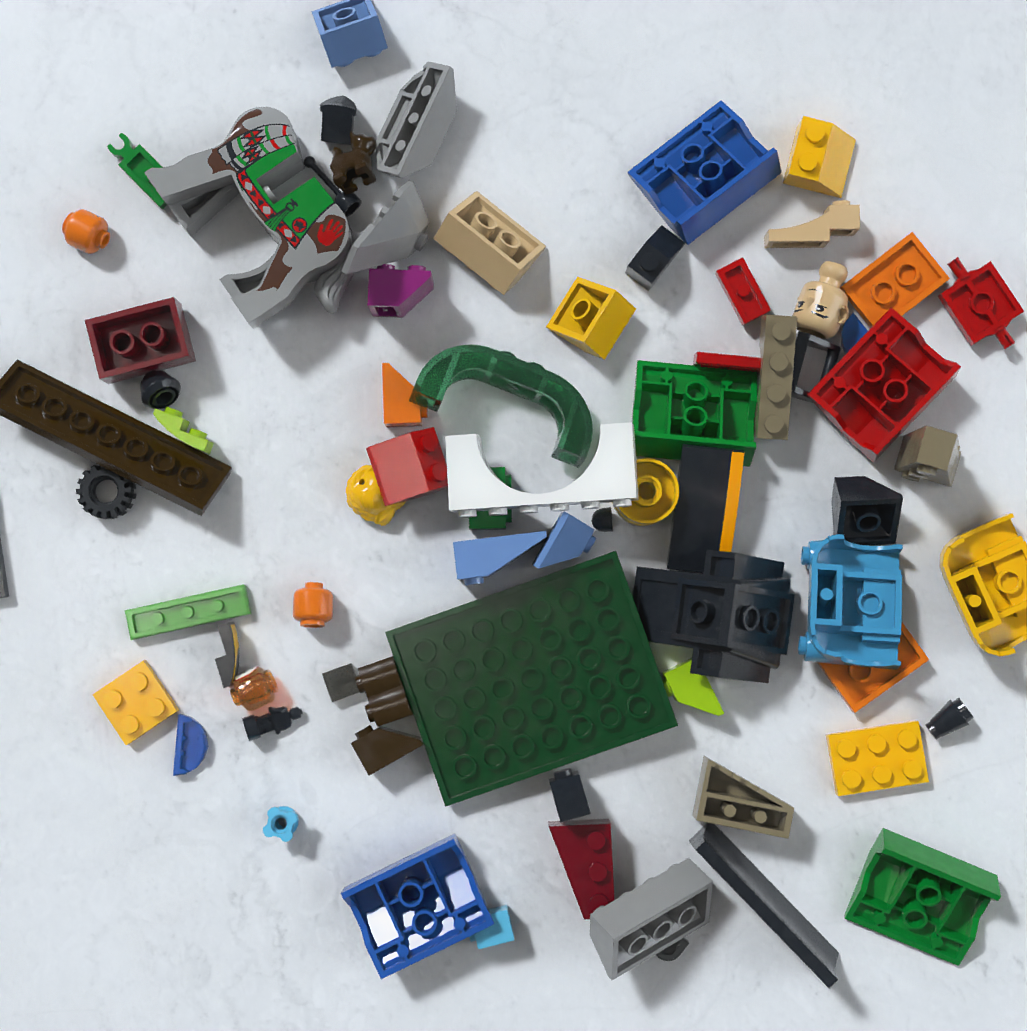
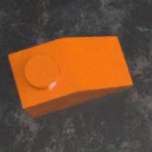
M382 363L385 426H422V418H428L427 400H422L420 392L389 363Z

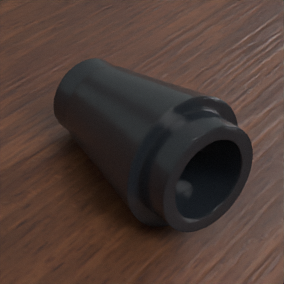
M960 698L953 702L950 699L930 722L925 725L937 740L941 736L943 737L969 725L968 721L974 717Z

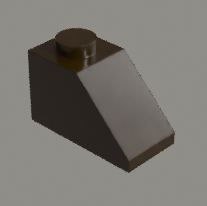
M371 725L355 733L357 739L351 743L369 776L424 744L419 736L383 726L373 730Z

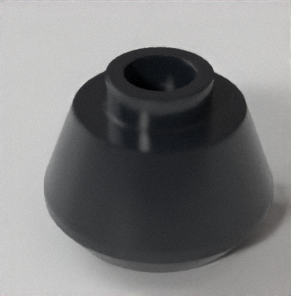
M161 370L148 372L140 383L141 401L144 406L152 409H163L166 406L172 405L179 397L181 390L178 380Z

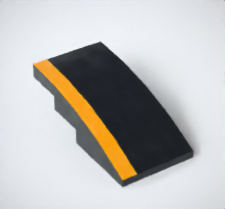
M682 444L677 477L679 498L673 511L667 569L703 573L706 550L732 551L744 450Z

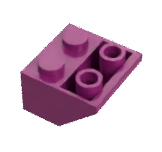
M383 264L377 266V269L369 268L367 305L373 317L403 318L434 290L431 271H426V267L411 265L407 267V270L395 269L394 265Z

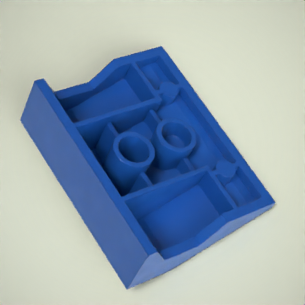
M722 100L628 171L629 177L666 224L687 245L782 173L777 150L774 147L767 150L752 136L744 120Z
M456 834L450 835L344 887L341 892L343 900L350 906L357 920L365 947L381 979L494 925L488 906Z

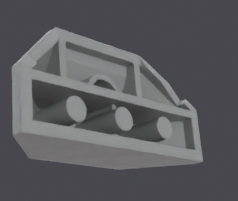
M428 61L423 66V70L414 75L400 89L376 140V158L378 162L376 165L379 172L404 178L432 165L457 112L454 69L451 66Z

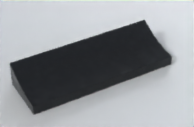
M706 823L689 840L694 849L817 977L830 988L838 981L835 967L839 952L715 824Z

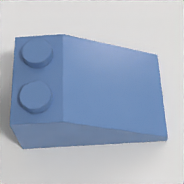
M546 531L453 542L457 580H464L466 586L483 584L484 577H490L546 540Z

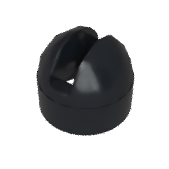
M611 507L600 508L592 515L591 522L596 530L613 532Z

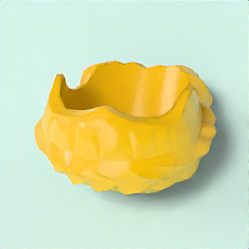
M372 465L360 467L347 481L346 495L349 507L353 509L355 514L360 515L367 521H373L375 524L387 525L394 517L395 511L406 503L404 501L385 506Z

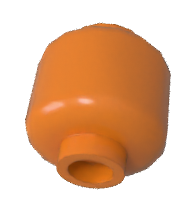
M80 209L71 212L63 222L62 232L67 244L88 254H93L100 248L104 249L109 243L110 233L108 232L106 220L90 211Z
M307 582L305 583V588L294 592L293 617L300 622L301 627L322 628L325 627L326 622L332 619L333 594L331 591L323 589V583Z

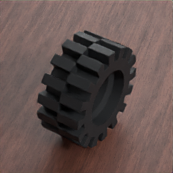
M100 465L91 466L90 471L85 470L82 473L84 475L83 479L79 478L77 482L80 484V489H76V494L80 495V498L77 500L79 504L84 506L82 509L94 517L115 519L119 515H125L127 513L126 510L128 508L131 509L134 505L131 502L132 499H136L137 494H134L136 484ZM104 480L113 481L118 490L116 498L109 503L100 502L96 496V487Z

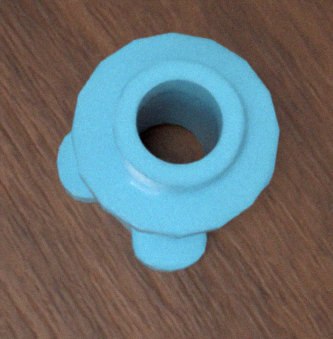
M288 806L270 808L267 812V825L263 827L264 835L266 837H279L283 842L290 841L298 827L299 819L297 813ZM284 818L287 821V826H281L278 819Z

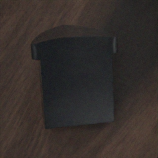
M337 96L325 100L320 104V111L322 112L321 141L351 145L350 131L353 132L354 116H356L357 111L355 103L346 96Z

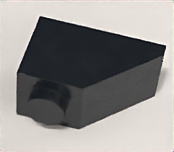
M661 225L631 260L625 273L649 291L683 248L685 242Z
M571 768L554 772V778L549 779L560 823L591 814L579 772H572Z

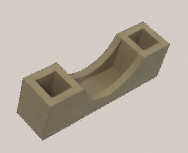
M761 315L759 342L761 369L754 417L755 438L788 440L797 316Z

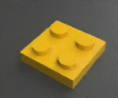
M143 660L92 694L125 745H129L179 711L147 660Z

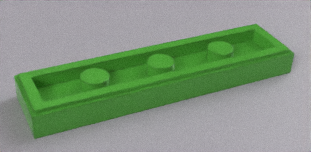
M245 584L125 610L131 640L252 614Z

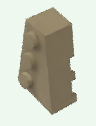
M927 425L904 435L894 470L902 472L901 477L911 481L919 482L921 478L952 487L961 456L960 446H958V435Z
M704 755L692 814L697 821L789 839L794 807Z

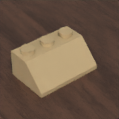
M478 191L474 192L447 214L433 238L446 251L462 261L468 269L477 273L492 288L498 290L503 295L518 283L546 248L542 242Z

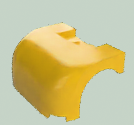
M1013 513L1002 515L952 538L943 547L939 560L943 579L968 634L974 644L982 651L996 656H1006L1015 653L1013 647L1027 640V544L1023 541L1022 536H1018L1011 521V518H1014Z

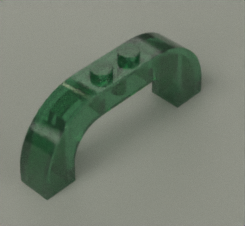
M470 344L451 347L440 352L429 360L420 372L411 393L410 402L437 412L446 390L452 384L465 379L478 380L537 403L551 413L558 430L557 440L551 454L552 458L577 468L586 459L593 434L592 419L588 406L572 384L561 376L545 370L542 365L518 359L513 353L508 351H498L490 347Z

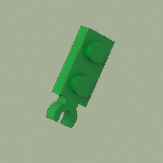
M120 133L119 137L123 140L124 147L117 150L109 144L107 146L109 151L116 158L123 159L118 164L119 167L163 210L167 206L166 202L161 198L144 173L152 167H163L140 144L133 150L130 139L125 134Z

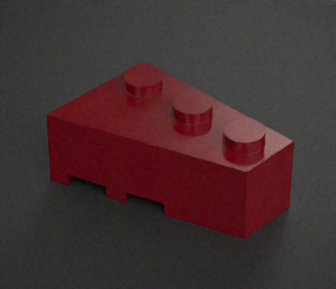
M609 819L568 820L561 823L560 821H548L550 832L584 920L590 919V914L598 907L605 906L614 901L611 823Z

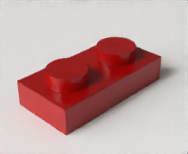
M743 257L715 272L742 326L771 311Z

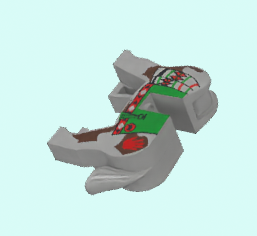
M256 107L242 113L235 121L224 142L220 145L189 155L174 165L163 168L152 167L144 172L191 237L238 194H241L261 226L278 244L275 253L260 267L244 273L227 274L219 279L232 297V301L253 329L291 304L300 290L307 283L316 281L314 285L316 297L327 312L335 313L342 295L354 273L345 274L342 272L350 249L355 242L353 232L343 211L318 180L313 177L279 201H277L272 192L305 169L298 138L290 120L284 113L271 107Z

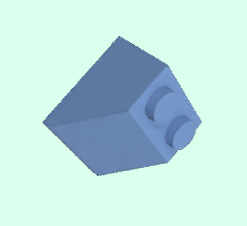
M343 0L311 11L331 68L336 66L345 67L356 59L365 56L374 57L380 54L382 50L388 49L378 15L371 0Z

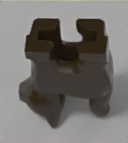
M350 131L352 151L343 153L338 147L332 149L333 158L330 169L333 172V182L345 194L358 191L357 185L353 182L359 177L362 178L363 184L366 186L376 182V176L372 172L371 155L375 152L377 146L374 137H368L364 134L356 135Z

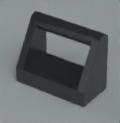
M798 331L795 341L791 397L814 403L807 396L808 391L796 387L807 346L827 351L820 380L837 364L841 347L812 334Z

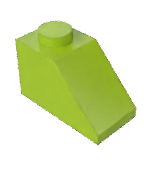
M692 658L661 672L664 677L662 681L668 698L673 696L677 702L717 716L724 714L707 677L690 673Z

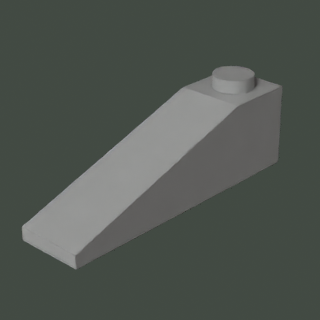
M408 180L393 195L392 200L396 202L390 207L384 206L374 224H369L354 242L342 272L350 274L406 259L416 250L421 251L428 239V235L425 232L429 221L414 182Z

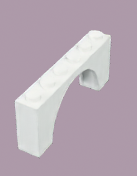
M632 422L600 424L598 448L586 471L565 488L544 494L524 493L504 484L490 468L484 455L481 437L477 434L445 436L449 510L458 513L459 518L476 517L477 511H489L490 516L507 515V509H519L521 514L537 513L538 507L549 506L550 511L553 512L568 511L569 505L581 504L582 509H599L600 503L613 502V507L632 506L631 501L639 500L635 431Z

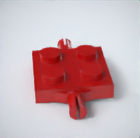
M959 257L948 263L947 265L957 280L950 288L939 294L938 298L969 344L972 346L984 337L993 336L994 334L1003 346V349L1014 344L1015 341L1005 327L1008 326L1013 318L1023 313L1024 310L992 262L990 261L981 268L967 272Z

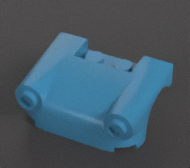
M837 534L828 536L825 540L809 541L808 547H802L801 565H807V570H809L808 632L806 631L805 636H799L798 654L804 655V661L897 670L901 666V661H898V644L900 643L902 624L901 570H899V553L902 551L903 545H859L848 542L844 539V535Z

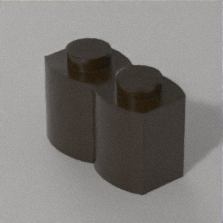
M393 656L358 668L359 675L355 676V681L359 692H365L369 704L365 705V710L370 723L375 721L377 727L413 715Z

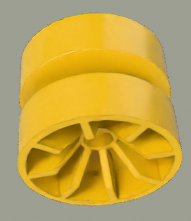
M643 458L636 460L639 500L631 501L632 506L614 507L617 514L623 520L636 526H649L661 521L673 511L679 498V484L673 471L666 464L658 460Z

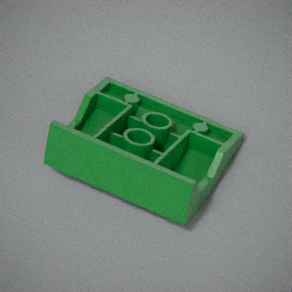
M637 360L631 421L635 431L636 456L680 460L682 444L744 450L743 466L750 467L756 450L754 417L757 404V372Z
M882 828L868 854L846 909L844 919L959 966L976 938L979 919L990 901H999L1001 898L998 876Z

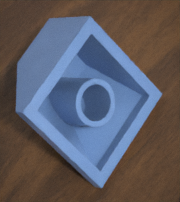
M562 511L532 565L539 569L579 557L582 552L588 554L596 540V537L592 536L595 529L569 513Z

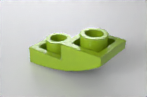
M167 406L164 411L154 410L153 415L171 434L200 451L208 454L211 453L214 443L206 439L208 434L190 428L189 433L186 432L190 422L182 418L183 412Z

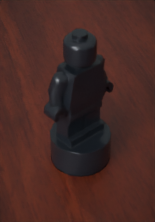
M284 706L279 708L268 707L269 713L258 717L253 714L242 718L249 741L261 738L262 734L275 730L277 735L280 734L281 731L291 727V719L301 718L302 710L299 707H294L288 712V709Z

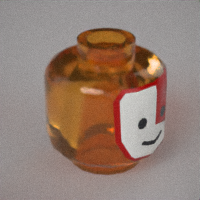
M256 666L236 675L233 680L234 688L230 690L231 697L236 706L242 705L247 711H255L274 701L275 693L278 692V686L269 669L264 670Z

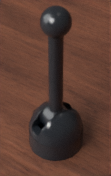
M307 156L304 159V165L307 168H312L335 193V203L345 216L352 215L360 207L361 199L355 193L345 194L343 191L341 192L316 165V161L312 156Z

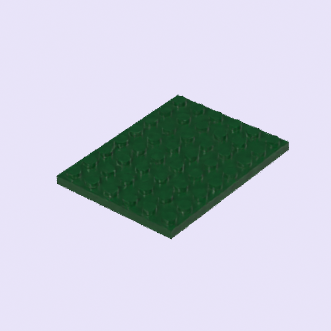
M616 551L385 632L445 807L678 726Z

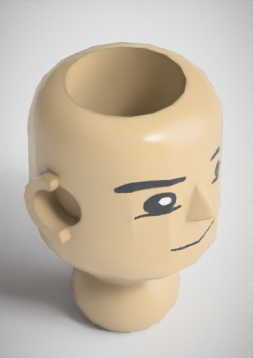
M825 261L819 269V281H810L803 286L797 298L798 301L792 316H797V330L822 339H829L838 332L840 325L844 324L848 318V297L840 289V285L847 279L848 271L841 264Z

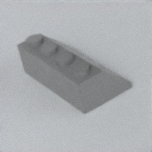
M690 858L679 864H673L667 871L654 878L647 879L639 887L630 892H624L618 899L605 906L598 907L590 914V937L611 980L616 979L709 923L713 881Z

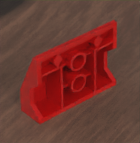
M891 307L820 380L807 396L838 430L874 463L952 382L961 366L939 355L926 344L920 331Z

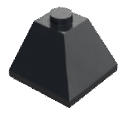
M866 476L834 477L831 500L833 535L842 534L846 541L859 545L896 544L903 502L902 494Z

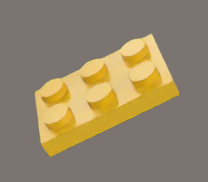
M917 720L826 734L837 796L929 782L920 726Z

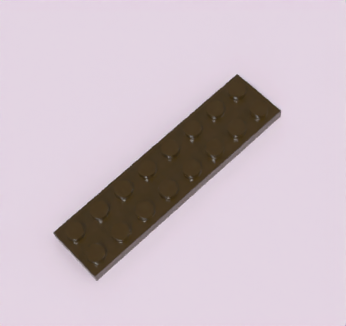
M18 359L0 379V416L200 516L203 515L231 474V466Z

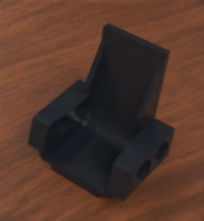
M706 550L703 574L637 566L633 600L648 642L693 648L690 669L692 674L769 683L770 669H777L779 667L781 654L787 655L795 594L789 593L790 579L783 578L784 562L734 552Z

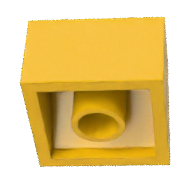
M803 116L796 128L783 184L841 198L856 139L833 123Z
M577 277L546 328L584 352L605 360L636 308L616 290Z

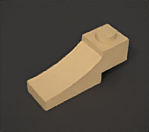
M847 200L834 201L832 205L826 208L822 216L810 222L788 228L769 229L764 236V248H824L829 243L830 236H854L860 229V205H850V201Z

